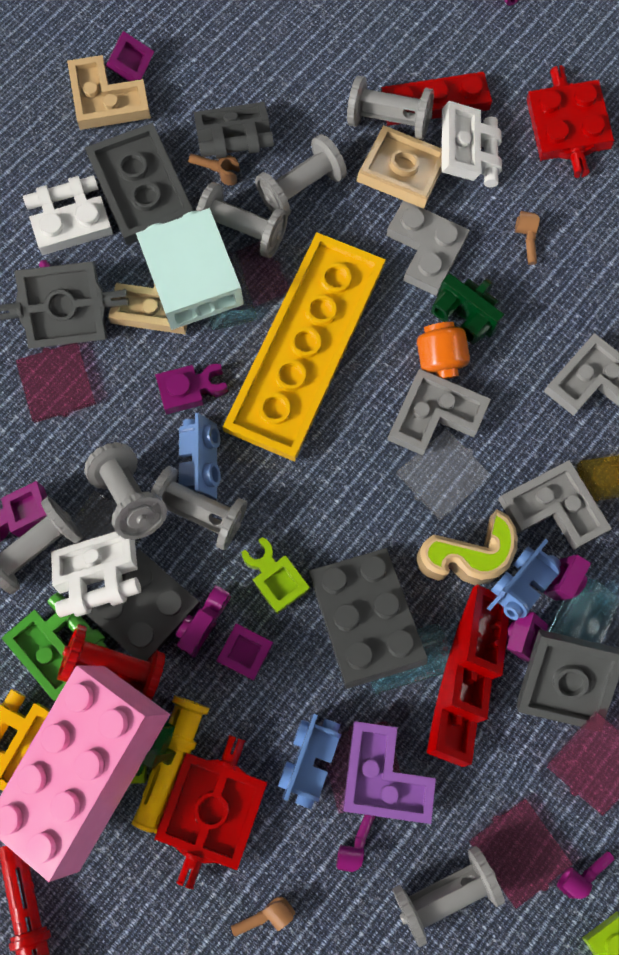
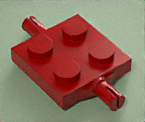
M559 65L558 69L555 66L550 70L553 87L528 91L527 104L540 161L554 158L570 159L574 177L579 178L580 174L581 177H585L590 173L585 156L592 152L611 149L614 143L600 82L598 79L575 84L568 83L565 67Z
M228 736L229 738L221 760H207L191 753L185 754L154 840L173 846L183 856H186L178 880H176L178 885L183 886L191 869L185 888L194 889L202 863H218L234 870H238L268 783L246 774L237 766L246 743L245 740L238 738L234 753L231 754L237 737Z

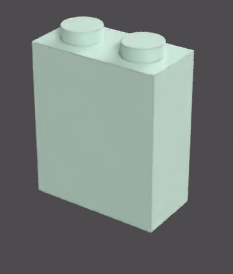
M210 208L202 211L188 212L181 218L164 224H152L145 230L136 233L171 330L244 305L241 286Z

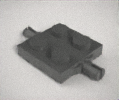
M95 261L15 270L18 289L16 303L0 304V311H9L7 313H0V320L19 318L26 332L29 349L106 340L108 338L104 319L106 308L128 306V298L113 300V298L128 296L127 290L103 292L98 282Z

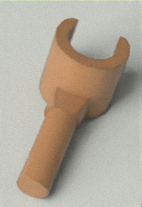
M190 153L189 163L219 172L220 179L225 185L229 186L237 183L236 174L228 171H240L239 163L235 157L227 155L226 158H221L218 161Z
M521 211L516 220L515 233L526 234L525 242L528 265L537 264L535 241L540 218L535 213Z
M278 896L267 904L262 911L257 912L256 915L232 925V933L236 937L263 925L268 920L278 932L293 920L295 910L284 897Z

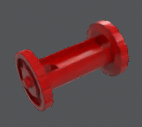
M78 624L68 646L64 647L63 659L57 680L67 682L76 665L105 666L152 700L162 676L166 657L165 653L156 650L147 662L85 641L87 627Z

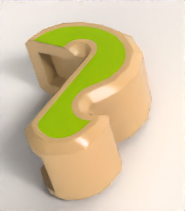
M496 509L488 522L484 547L434 534L422 544L417 553L416 561L418 568L425 576L437 581L444 580L450 572L449 568H451L464 582L473 585L490 584L511 566L517 552L518 536L516 527L507 514Z

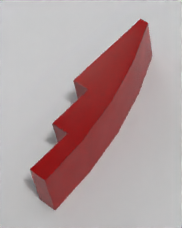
M478 584L472 588L449 653L434 710L427 747V754L460 767L472 765L477 723L488 719L492 679L503 675L509 618L504 613V607L499 603L491 611L487 609L497 595Z

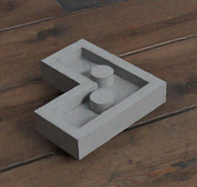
M402 201L387 229L386 236L417 250L405 272L403 281L437 296L442 281L450 272L470 230L426 209Z
M595 333L543 391L573 416L596 390H599L619 406V352Z
M419 369L387 440L420 455H424L438 422L471 437H475L491 399Z
M570 460L501 495L498 499L516 527L518 534L553 516L573 550L612 529Z

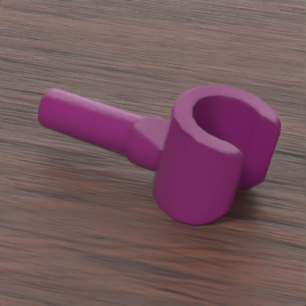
M364 815L354 840V846L340 844L336 863L338 870L354 872L362 866L365 841L376 816Z
M608 851L605 852L582 875L572 867L568 868L559 878L557 888L569 898H586L591 892V883L615 860L613 855Z

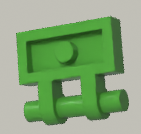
M57 592L49 598L47 603L56 612L55 603L66 598L62 593ZM34 609L2 637V640L55 702L66 684L64 681L57 680L63 659L62 653L64 647L67 646L57 632L65 626L74 632L76 626L80 624L87 627L85 641L108 647L104 643L105 637L98 629L93 630L81 616L76 617L74 614L60 618L55 613L46 621Z

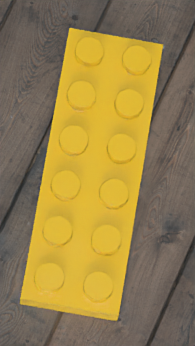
M316 232L225 420L223 432L294 462L296 461L381 275L386 259Z

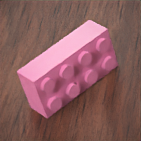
M76 665L0 796V841L48 882L80 872L171 714L105 666Z

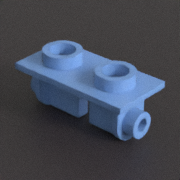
M195 413V419L183 420V426L179 427V456H192V461L179 463V484L212 499H217V486L221 480L220 470L217 465V448L220 445V432L215 422L200 413Z
M546 538L535 551L528 546L513 563L518 572L514 576L506 572L491 589L497 597L488 606L487 609L489 611L499 603L504 607V613L508 618L517 620L518 618L526 617L529 610L541 596L529 584L543 593L560 574V560L556 556L547 555L542 551L543 547L548 543Z
M311 714L309 722L301 720L293 741L294 745L300 747L294 764L286 762L278 783V787L285 789L282 796L284 800L288 801L290 793H295L298 795L295 803L312 809L314 801L319 802L328 774L327 771L314 767V761L318 758L331 763L342 735L338 733L341 724L328 719H324L322 726L315 724L318 717L316 714Z

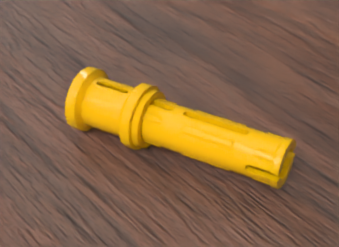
M176 695L172 699L175 706L168 722L175 726L168 748L175 751L176 755L171 765L160 762L152 769L139 808L131 823L134 827L149 833H157L185 754L195 750L197 745L194 741L202 716L207 715L210 709L207 706Z

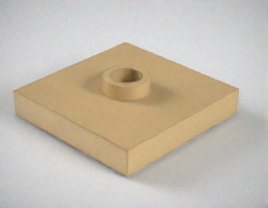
M383 125L358 172L356 181L424 209L442 172V148Z

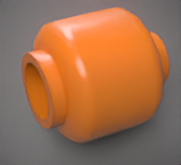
M453 321L424 327L425 333L417 338L421 369L429 373H435L436 376L443 379L458 377V369L467 366L470 362L465 330L455 327Z

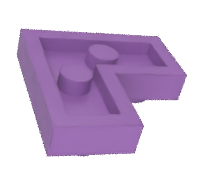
M354 721L343 811L431 824L436 778L393 772L398 727Z

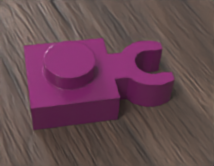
M211 364L201 374L195 375L193 365L155 374L166 415L204 405L201 397L202 394L208 393L215 397L226 394L228 392L226 382L217 385L210 382L214 376L223 374L221 364Z
M35 481L1 498L3 509L0 510V542L7 537L9 531L18 538L47 516L41 505V501L47 495L44 486L39 482Z
M215 585L201 610H198L195 617L189 614L184 619L176 633V636L180 638L176 645L179 649L193 658L196 657L215 627L218 617L232 598L230 593Z

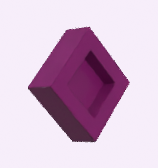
M123 31L105 66L128 81L141 80L155 51Z
M578 554L560 558L561 572L543 593L555 601L573 599L578 596L587 584L588 577L585 574L591 565L589 561Z
M529 611L526 617L518 618L510 624L507 633L508 645L506 649L519 659L529 662L538 630L547 631L549 625L537 614Z
M236 623L216 661L255 681L273 646V642Z

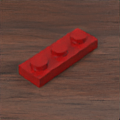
M484 72L381 87V92L418 99L421 98L425 88L433 89L434 101L431 119L442 118V108L448 101L481 111L490 110L492 104ZM386 121L387 126L400 124Z

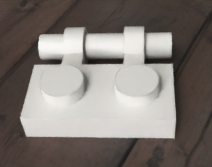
M448 101L442 108V173L472 181L482 174L484 175V185L486 187L497 186L499 184L498 175L502 172V159L498 156V146L502 143L498 119L491 116L485 118L483 123H481V110Z
M94 175L82 179L79 176L68 178V183L48 188L47 185L37 187L36 192L23 196L27 210L41 206L43 209V213L29 217L42 256L113 235L101 196L88 200L85 196V193L99 190ZM74 197L76 203L55 209L54 202Z
M116 531L51 551L52 586L60 594L69 591V598L55 603L56 613L60 618L74 614L76 617L89 614L92 608L107 603L115 606L126 602L127 597L141 593V585L137 577L125 581L122 578V574L138 570L135 540L124 539ZM104 580L105 587L87 592V585Z

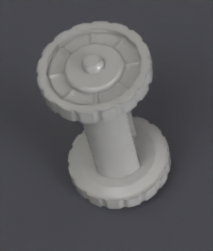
M356 76L348 100L347 123L349 126L357 127L363 116L415 126V138L423 140L432 118L434 90L425 88L420 99L369 90L367 89L366 77Z
M320 134L313 138L311 146L314 155L277 180L266 172L256 176L257 190L263 202L272 213L277 208L286 210L289 216L291 210L288 200L325 174L335 182H339L346 177L347 168L338 148L327 136Z
M215 182L208 184L199 199L196 211L210 208L215 222L261 240V256L270 259L278 250L283 239L288 221L287 211L277 208L269 219L224 202L223 186Z
M120 442L108 443L97 448L89 455L88 460L85 462V475L94 487L109 489L118 505L112 514V525L116 533L122 538L130 540L147 537V535H151L160 528L163 521H165L167 517L166 504L158 494L142 492L133 477L138 463L133 449L127 444H121Z
M167 466L157 478L151 493L154 492L161 496L168 511L217 533L216 547L226 550L241 526L247 508V501L238 498L231 507H228L176 483L178 477L177 469ZM212 514L221 517L222 521L212 517Z
M49 496L41 501L47 516L0 553V587L9 594H14L20 589L15 573L62 535L75 544L83 539L82 534L71 520L70 515Z
M477 846L467 850L470 865L410 896L407 895L401 885L392 888L402 912L399 915L403 925H408L419 948L427 944L424 928L485 896L488 897L495 907L505 903L496 874Z

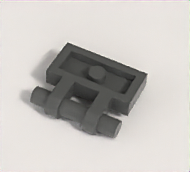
M265 102L194 112L201 157L216 155V159L226 158L227 153L248 150L249 154L259 153L260 148L274 147Z

